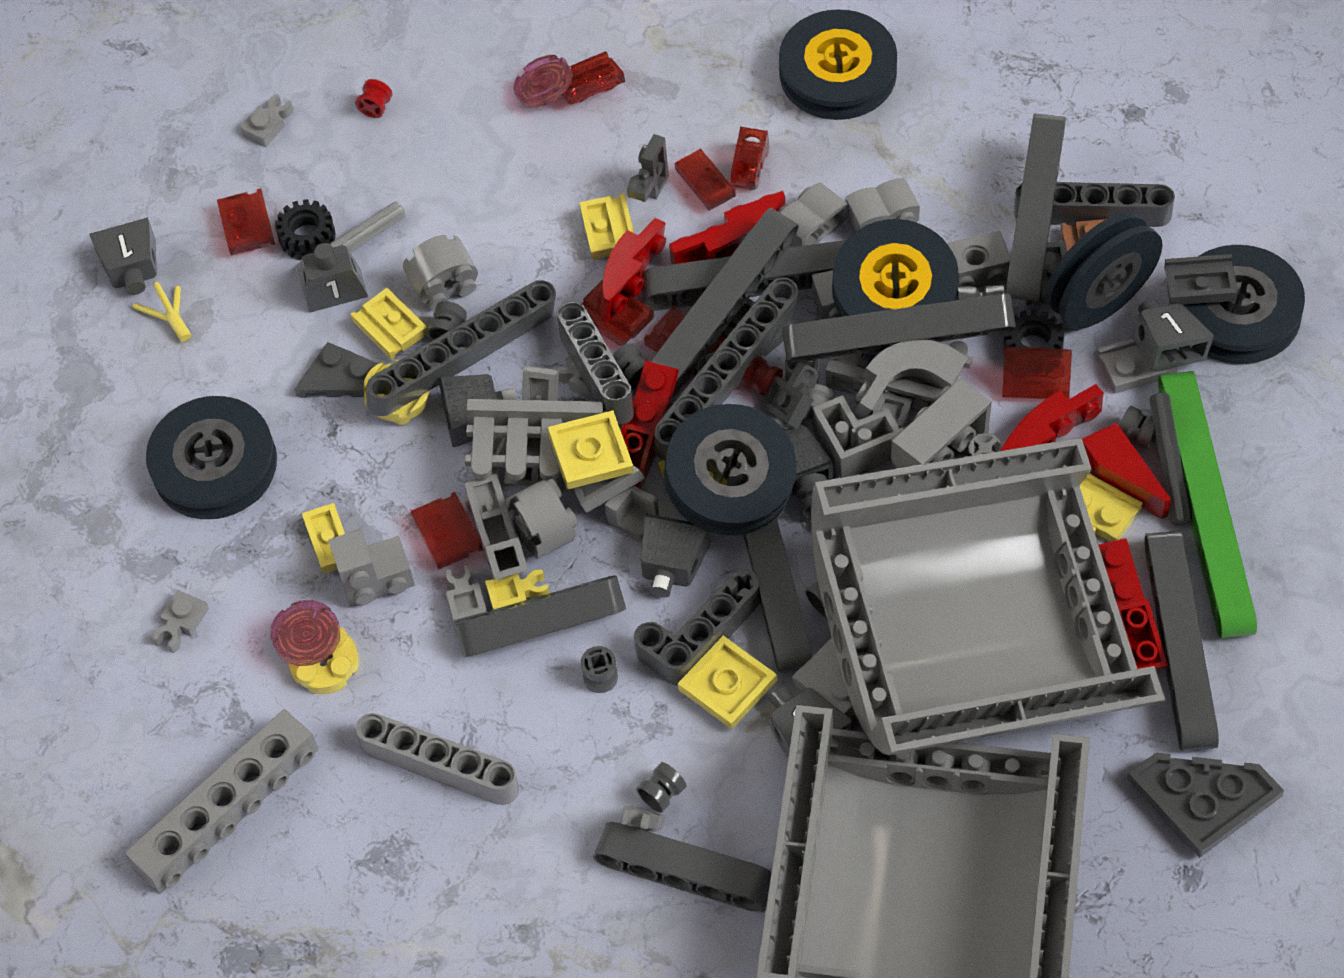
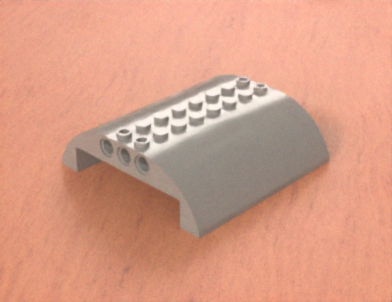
M1082 438L819 481L813 485L811 508L812 542L817 580L824 611L853 709L867 737L882 753L893 755L1164 702L1165 697L1155 666L1137 669L1082 496L1080 485L1092 470Z
M796 705L756 978H1069L1090 737L1053 733L1051 753L955 742L887 755L873 745L865 732L833 729V709Z

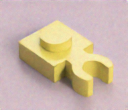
M540 569L530 572L524 579H520L517 573L497 580L490 579L485 581L493 610L525 601L528 597L535 598L549 594L547 584L539 587L534 585L545 580L543 570Z

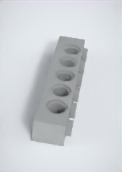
M1001 231L947 243L958 265V286L979 288L985 285H999L1007 281L1011 258ZM892 266V298L898 299L899 291L897 283L898 266ZM833 270L812 275V294L821 320L840 317L832 295Z
M283 709L124 852L131 867L159 894L166 888L176 885L189 867L194 863L202 861L208 855L212 846L220 839H224L232 834L236 825L247 814L256 812L270 793L282 788L294 771L300 766L307 765L313 759L315 752L318 750L313 734L286 709ZM276 752H284V754L278 758H271V756ZM258 775L254 781L245 782L248 777ZM232 799L228 805L218 806L223 800ZM205 823L204 827L200 830L192 831L195 825ZM178 847L174 854L165 855L169 849Z

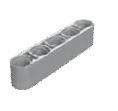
M365 714L357 721L355 728L363 752L370 757L495 804H509L518 796L519 785L515 769L507 761L380 714ZM373 732H380V735L375 738H367ZM404 744H412L407 750H399L400 746ZM435 756H444V758L438 762L430 761ZM467 768H477L471 774L462 773ZM498 780H509L504 786L494 785Z

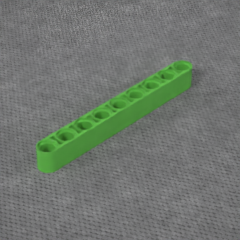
M1194 371L1159 375V393H1168L1170 395L1192 518L1190 524L1217 634L1220 639L1255 635L1257 633L1255 609Z

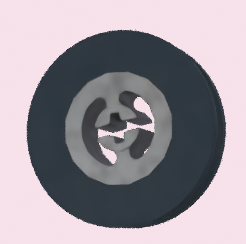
M1133 212L1117 214L1102 221L1084 234L1067 251L1054 269L1045 293L1048 306L1054 312L1060 314L1062 320L1069 327L1075 329L1087 328L1105 320L1132 299L1153 273L1162 253L1163 243L1160 235L1154 229L1148 227L1147 223L1138 214Z
M1225 245L1199 255L1232 254V265L1234 266L1238 291L1236 301L1183 304L1214 335L1207 356L1228 363L1248 364L1267 360L1285 350L1295 339L1300 329L1305 305L1303 284L1292 266L1273 252L1250 245ZM1240 293H1245L1239 315L1234 314V309H1236L1239 302Z
M206 396L181 404L170 411L157 424L147 444L146 465L159 496L174 511L196 519H219L243 511L264 494L271 484L276 471L277 451L265 419L255 408L244 401L232 397ZM223 445L233 449L229 459ZM194 456L201 470L191 467Z
M738 404L714 405L701 409L689 416L674 432L669 442L665 460V487L674 507L693 525L715 534L743 535L767 526L785 508L796 477V455L786 432L765 413ZM733 454H738L736 467L731 470L727 485H722L724 472L729 469ZM708 471L713 473L714 479L711 477Z

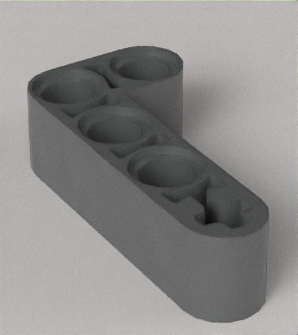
M741 569L732 573L675 635L655 622H646L638 626L634 632L638 660L667 682L678 685L679 681L723 635L729 639L760 604L758 576L748 569ZM718 613H727V614H729V615H727L726 617H717V616H715V615H717ZM699 636L707 638L700 642L693 640ZM650 641L657 642L655 646L651 647L644 645ZM674 661L685 662L679 666L671 665V663Z

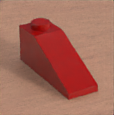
M1117 423L1082 439L1092 469L1090 471L1091 475L1142 502V508L1161 519L1168 517L1171 498Z

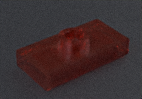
M702 149L674 163L677 173L709 211L736 197L734 187Z

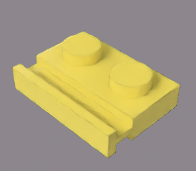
M624 193L620 194V197L611 199L608 196L579 202L592 260L609 257L616 243L627 230L634 233Z
M388 288L363 304L360 311L357 313L354 311L350 314L352 321L391 360L396 358L395 355L401 350L403 352L427 335V326Z
M1088 474L1080 485L1091 524L1097 527L1096 535L1109 542L1120 540L1134 521V517L1142 510V502L1091 474Z

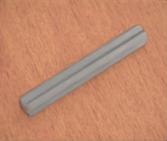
M397 201L391 203L331 242L330 245L332 247L344 245L348 247L350 252L354 251L405 217L403 207ZM300 262L295 268L297 274L302 279V262Z

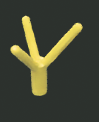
M155 282L154 288L167 314L137 303L133 304V309L169 322L181 342L189 340L192 334L179 315L181 287L175 286L172 308L160 283Z

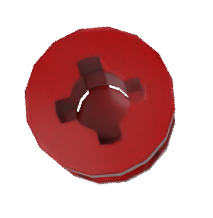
M368 79L362 87L363 94L358 96L355 101V106L364 115L379 118L383 116L386 109L385 104L390 101L393 93L384 82Z

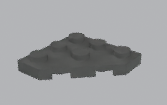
M1154 753L1128 772L1127 776L1128 781L1199 858L1280 799L1284 793L1283 788L1260 764L1244 762L1243 766L1222 763V760L1200 757H1192V760L1171 758L1170 754Z

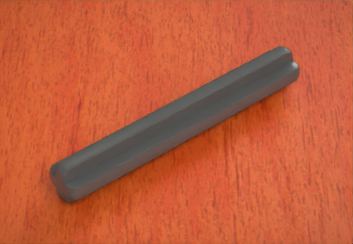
M1157 393L1150 396L1149 400L1165 491L1171 498L1169 507L1170 519L1173 525H1185L1191 522L1192 518L1170 395L1168 393Z

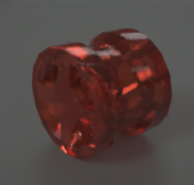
M760 356L756 357L746 369L742 384L748 388L754 387L758 389L759 394L764 397L775 376L777 375L782 378L783 370L777 366L771 367L767 365V361Z

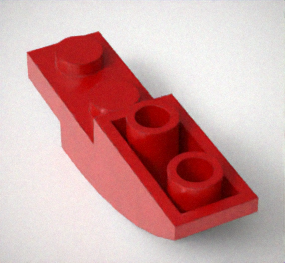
M783 190L774 194L764 195L758 200L744 205H737L725 211L724 224L711 226L705 231L691 236H684L675 242L669 243L671 264L732 256L769 208L778 211L782 206L786 205Z
M654 218L639 235L627 230L616 243L607 261L603 276L600 304L602 322L607 324L615 314H621L627 301L632 296H637L644 285L642 272L648 266L649 260L655 254L659 255L665 247V222Z
M645 360L634 397L633 419L623 424L621 430L633 466L638 468L645 477L644 480L634 485L639 489L642 488L656 456L654 451L655 428L673 405L671 398L680 371L676 368Z
M1094 384L1068 399L1059 390L1041 402L1020 421L1009 435L1001 451L1056 442V437L1060 438L1067 435L1073 427L1084 421H1092L1100 414L1104 392L1097 384Z
M1127 538L1098 544L1137 669L1155 666V669L1158 670L1168 667L1148 599L1145 600Z

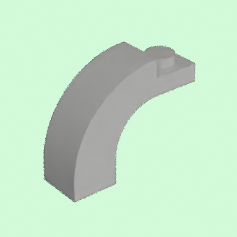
M922 339L894 344L880 352L861 374L860 378L864 379L865 382L855 396L859 404L854 412L864 418L867 417L886 386L899 378H919L940 389L951 386L968 357L948 345L932 340Z
M526 366L523 370L522 400L560 401V396H558L559 370ZM528 438L527 456H540L541 438ZM526 467V475L517 481L509 479L505 469V483L529 487L542 480L540 468Z
M497 473L492 474L485 480L475 479L465 482L464 486L474 522L493 579L497 580L527 571L528 568L519 537L515 534Z

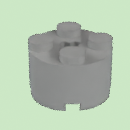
M446 235L430 238L412 250L415 256L410 261L406 257L403 262V270L420 301L429 305L431 310H435L437 303L448 301L447 299L458 294L460 296H467L474 292L477 287L475 280L478 276V270L458 236L453 235L454 239H448Z
M554 479L548 481L541 480L506 498L508 511L514 509L517 515L516 519L512 520L513 525L526 549L530 553L535 551L534 558L536 559L574 541L576 536L574 527L578 526L577 519L569 507L564 509L559 499L562 497L561 491Z

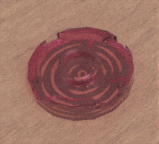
M556 55L542 56L528 63L523 68L525 73L522 74L521 78L519 75L516 77L513 90L520 103L526 107L538 108L546 106L566 92L572 82L573 72L563 57L557 58Z
M300 600L292 603L291 607L285 611L282 609L276 615L271 625L270 638L277 655L285 662L297 666H310L324 661L335 651L340 641V625L336 615L326 604L315 600Z

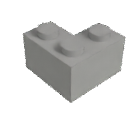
M843 395L812 407L813 430L825 452L831 458L840 478L854 476L891 461V440L900 428L889 409L857 421Z
M361 529L328 539L350 607L365 605L376 598L388 594H399L407 588L415 586L399 536L368 546Z

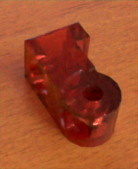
M740 126L731 168V185L757 189L761 169H763L765 158L768 156L770 148L767 130ZM755 137L760 142L747 141V138Z

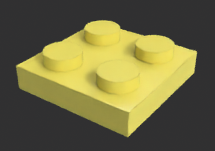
M614 411L548 427V436L567 490L633 473V464Z
M723 635L679 681L678 690L732 730L777 682V674Z

